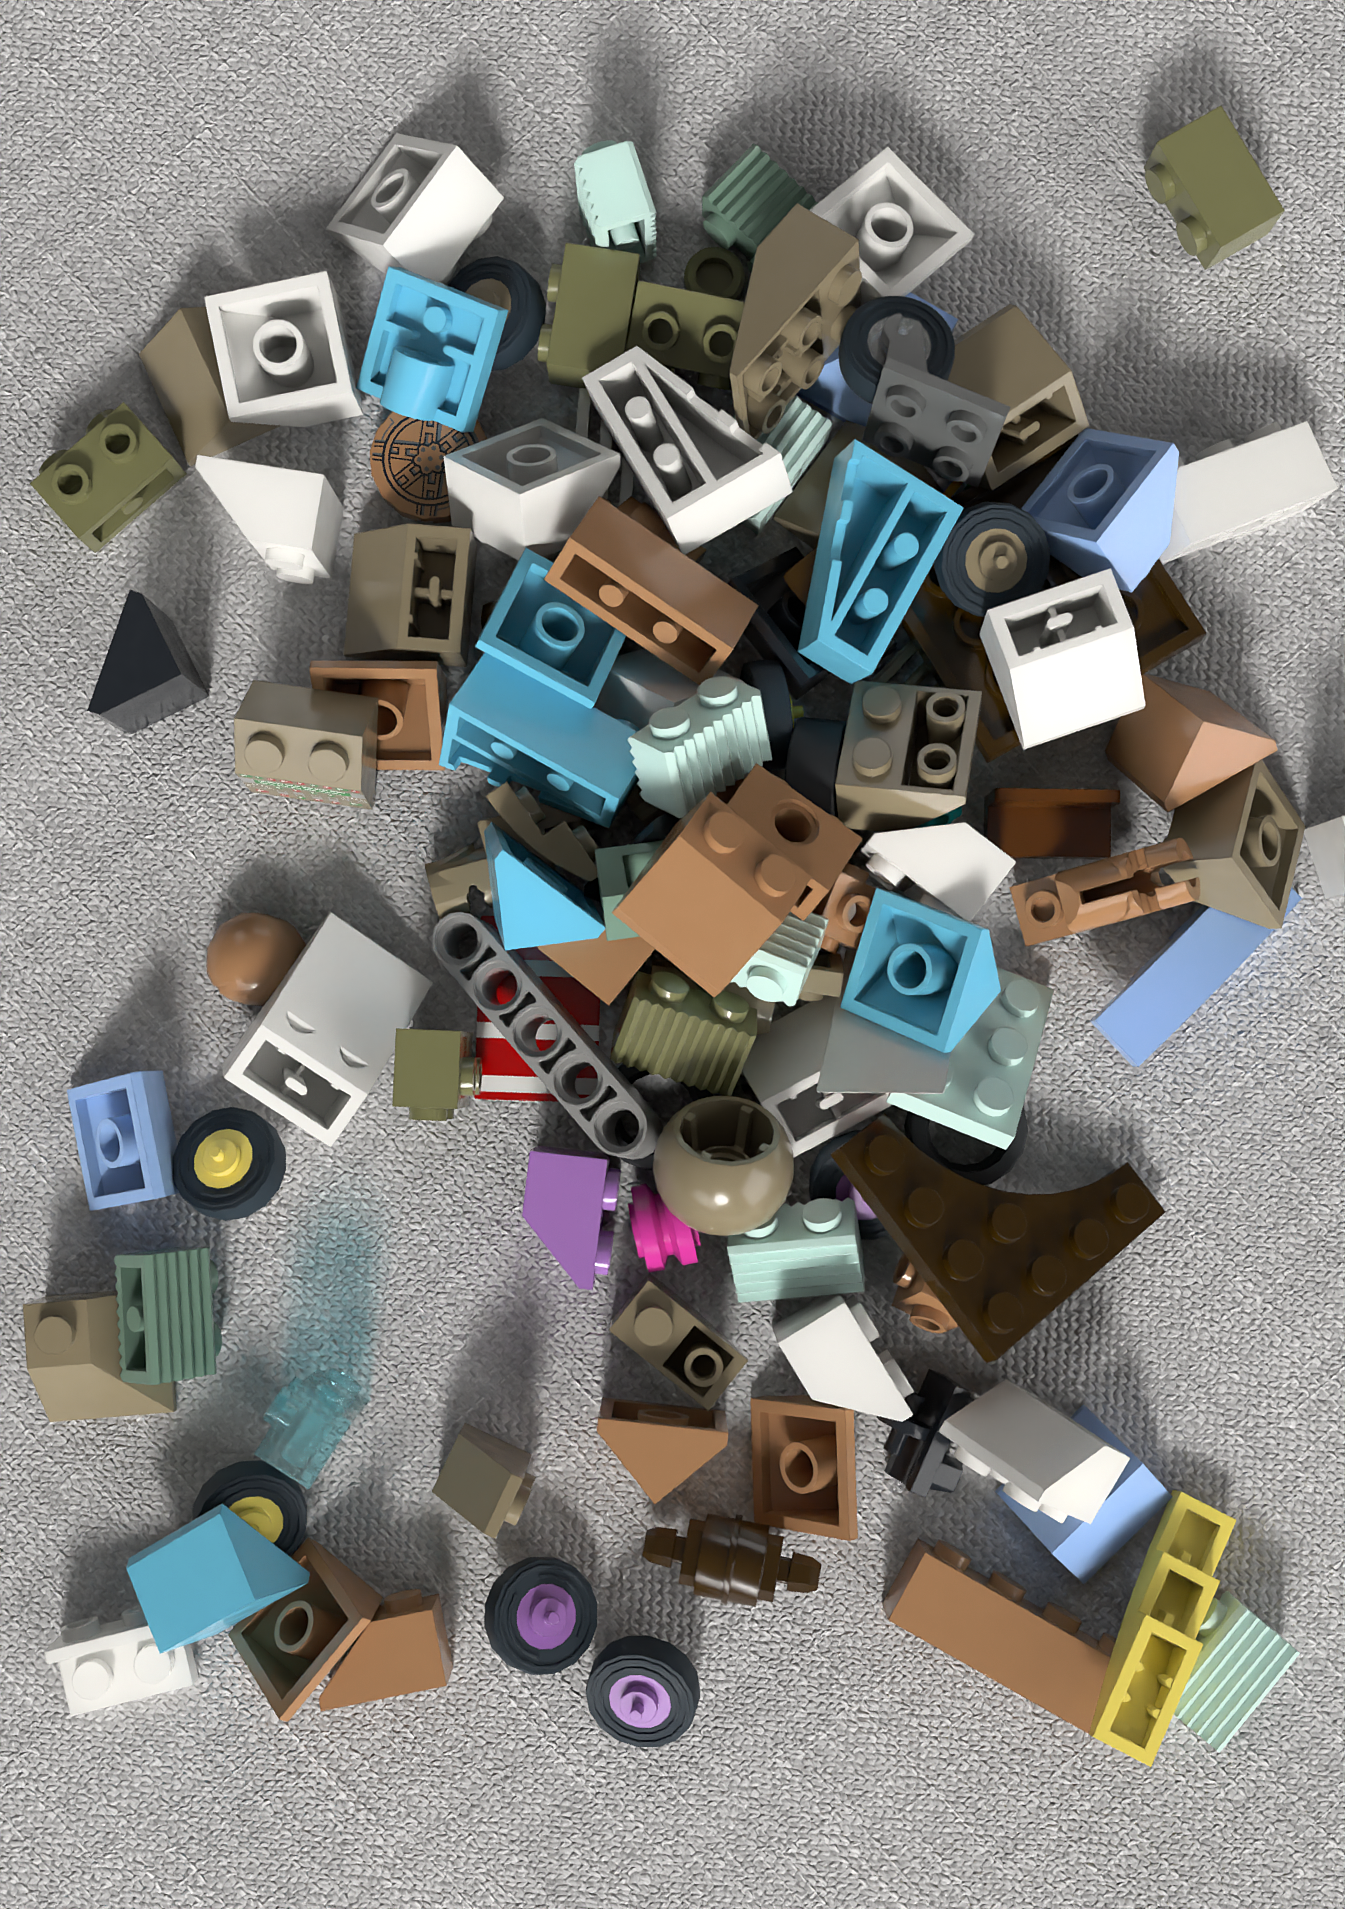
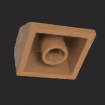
M710 792L674 825L611 913L710 995L716 997L783 923L812 876L715 794Z

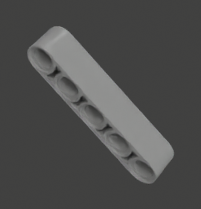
M464 912L450 913L442 918L434 928L431 939L432 949L437 959L597 1147L606 1154L632 1160L645 1158L653 1153L662 1132L661 1121L656 1112L516 950H505L499 931L491 924ZM475 930L478 935L477 948L472 955L462 959L459 955L460 941L465 934ZM514 975L518 986L516 994L511 1001L501 1005L497 999L498 985L507 976ZM554 1020L558 1033L556 1041L547 1050L540 1051L536 1045L537 1030L546 1021ZM593 1066L598 1075L597 1087L588 1097L580 1098L575 1089L576 1077L585 1067ZM632 1112L639 1121L638 1136L629 1145L622 1146L615 1136L616 1123L621 1116Z

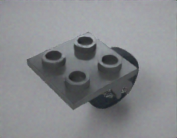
M884 296L863 304L852 314L846 323L838 352L839 366L844 380L855 394L872 404L862 440L877 446L879 450L887 455L904 457L933 469L947 480L962 481L978 488L1011 407L947 381L955 358L954 338L947 322L932 307L919 300L904 296Z

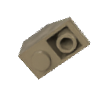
M648 1273L610 1322L609 1331L708 1411L748 1362V1358L697 1310L651 1273Z
M464 1423L432 1489V1493L482 1533L496 1539L504 1521L514 1526L517 1524L530 1496L536 1476L527 1473L526 1470L532 1454Z

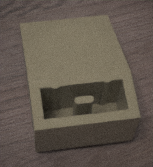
M798 203L757 247L730 367L735 417L738 426L754 439H757L762 433H770L783 417L786 405L801 388L804 390L808 389L816 382L822 372L825 361L840 345L846 323L861 306L860 284L862 273L860 271L859 239Z

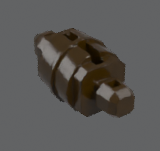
M708 1513L706 1521L690 1519L686 1537L677 1536L678 1529L663 1527L649 1529L646 1532L642 1556L650 1563L668 1568L672 1567L673 1562L681 1563L678 1584L693 1586V1595L721 1600V1605L727 1606L728 1602L756 1607L757 1599L773 1602L776 1582L787 1584L786 1591L800 1593L816 1591L821 1571V1563L811 1556L796 1552L792 1553V1558L781 1556L784 1536L769 1534L770 1525L742 1520L743 1515L736 1514V1518Z

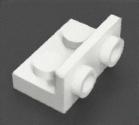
M137 1605L122 1612V1620L100 1625L98 1617H89L63 1626L60 1629L61 1635L44 1650L47 1664L56 1662L59 1664L70 1715L74 1716L194 1685L199 1676L191 1644L160 1654L142 1607Z

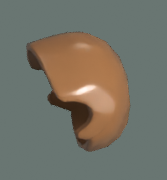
M241 913L220 924L207 947L206 972L212 985L218 988L221 995L232 1001L263 1007L306 947V943L296 928L286 920L264 913Z

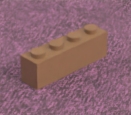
M917 1538L882 1602L887 1619L1089 1734L1105 1673L1117 1638L1103 1633L1100 1640H1097L1079 1630L1082 1621L1061 1606L1048 1602L1045 1609H1042L1023 1598L1027 1590L1008 1576L993 1570L990 1578H987L968 1567L972 1559L955 1546L938 1539L935 1547Z

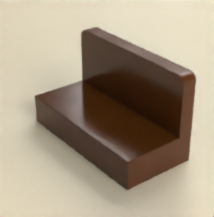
M995 788L984 797V837L1011 858L1088 860L1111 857V808L1120 804V790Z

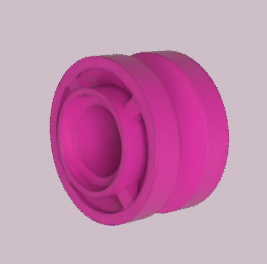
M646 1183L631 1186L633 1202L628 1203L629 1215L639 1259L645 1258L648 1272L665 1270L667 1258L670 1255H675L683 1266L698 1263L695 1248L696 1246H701L698 1231L685 1225L675 1217L664 1204L660 1194H654Z

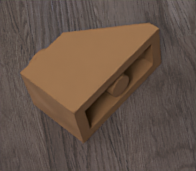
M410 1589L386 1596L384 1598V1605H379L370 1623L356 1638L328 1680L319 1697L320 1710L325 1711L447 1686L453 1670V1664L439 1594L422 1597L420 1589Z

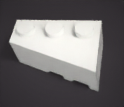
M638 346L582 377L602 422L679 550L684 555L793 493L782 455L767 442L762 445L738 426L736 419L724 410L718 412L695 394L693 387Z
M1306 421L1284 430L1281 429L1279 422L1268 424L1247 435L1243 439L1245 444L1233 447L1230 439L1221 441L1198 453L1195 456L1197 461L1184 465L1182 458L1179 457L1170 544L1159 557L1162 565L1177 558L1180 564L1194 559L1200 555L1198 550L1230 538L1232 541L1238 540L1298 514L1338 489L1308 422Z

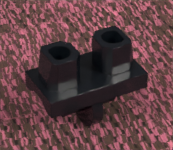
M929 1369L919 1393L913 1392L904 1399L913 1413L911 1417L901 1422L877 1416L876 1418L892 1427L883 1446V1449L892 1453L884 1472L903 1483L909 1492L926 1498L929 1489L948 1493L954 1492L963 1473V1463L955 1458L953 1454L946 1452L951 1440L938 1431L946 1419L974 1401L970 1397L972 1392L944 1374Z

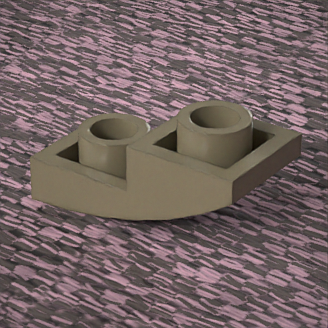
M508 782L486 795V798L505 822L541 855L566 871L590 882L597 878V868L594 862L596 861L595 849L599 848L582 824L571 831L567 823L562 821L542 834L536 824L545 819L546 816L526 786L514 792Z

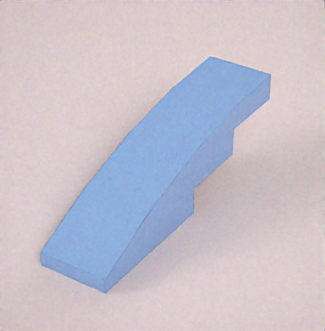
M1292 887L1285 917L1302 899ZM1203 905L1169 937L1170 941L1130 978L1131 982L1099 1011L1090 1022L1133 1067H1139L1237 970L1274 929H1268Z

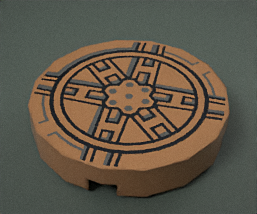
M392 411L377 429L370 449L371 476L384 501L402 517L414 521H433V523L450 522L451 513L444 456L484 441L487 437L478 420L473 432L462 433L436 421L418 420Z

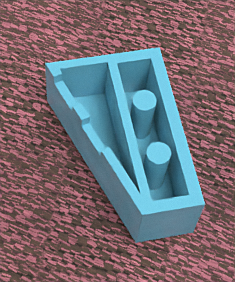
M856 439L834 458L798 647V653L849 684H853L874 672L964 508Z
M485 652L449 703L439 765L456 771L461 762L490 772L487 780L491 785L500 787L506 782L510 784L511 781L541 791L538 796L540 803L610 828L639 781V778L634 773L637 768L632 763L635 759L630 752L632 746L627 739L640 729L627 720L614 719L595 707L590 709Z

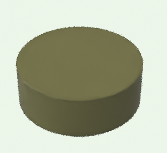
M708 247L698 251L690 258L684 272V290L738 301L741 299L744 290L745 272L741 261L734 253L721 247Z

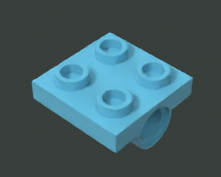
M388 266L356 389L380 398V404L383 407L403 416L423 421H436L462 433L473 432L509 310L404 268Z

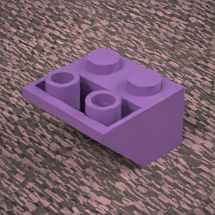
M536 1146L529 1152L522 1217L578 1288L593 1290L597 1274L608 1275V1270L610 1269L614 1231L602 1230L604 1210L615 1211L617 1206L621 1169L609 1168L610 1154Z

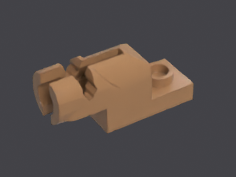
M1177 838L1010 887L1025 946L1046 942L1199 900V877L1164 885L1161 883L1159 876L1161 868L1193 859L1192 852L1183 838Z

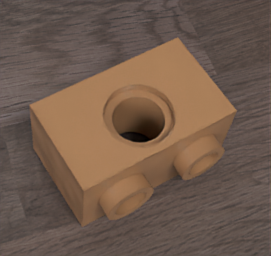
M757 763L727 804L812 876L790 911L802 921L808 917L829 892L863 839L843 825L838 818L823 811L792 789L783 779L774 776Z

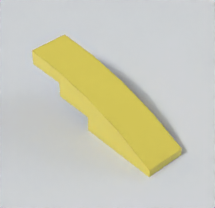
M1172 1490V1498L1165 1507L1127 1605L1105 1673L1089 1732L1090 1736L1150 1767L1154 1762L1203 1647V1643L1195 1639L1220 1583V1580L1214 1578L1213 1574L1236 1523V1519L1177 1490Z

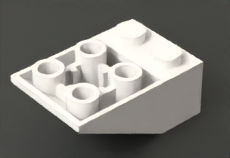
M329 912L279 986L272 993L223 1063V1077L332 1147L369 1094L394 1051L396 1028H407L433 982Z

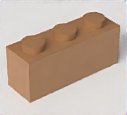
M600 496L572 533L544 578L546 582L698 685L715 675L736 646L759 606Z

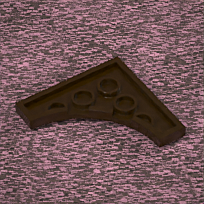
M885 1113L830 1154L986 1363L998 1360L1166 1212L1128 1162L1114 1168L1105 1176L1089 1185L1052 1194L1008 1192L981 1185L952 1172L919 1150L900 1132Z

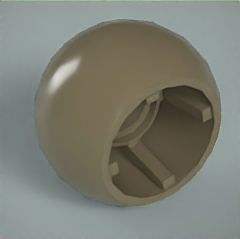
M712 1096L686 1105L670 1118L657 1140L653 1171L657 1190L664 1204L675 1217L699 1232L710 1235L729 1236L749 1232L769 1221L780 1209L787 1198L794 1178V1158L785 1129L769 1111L747 1099L733 1096Z

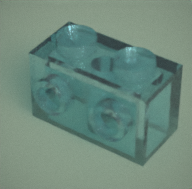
M317 1368L304 1381L295 1376L288 1387L284 1386L266 1411L263 1420L272 1426L254 1455L307 1489H310L330 1465L370 1402L359 1394L362 1386L349 1375L334 1368H330L328 1373Z

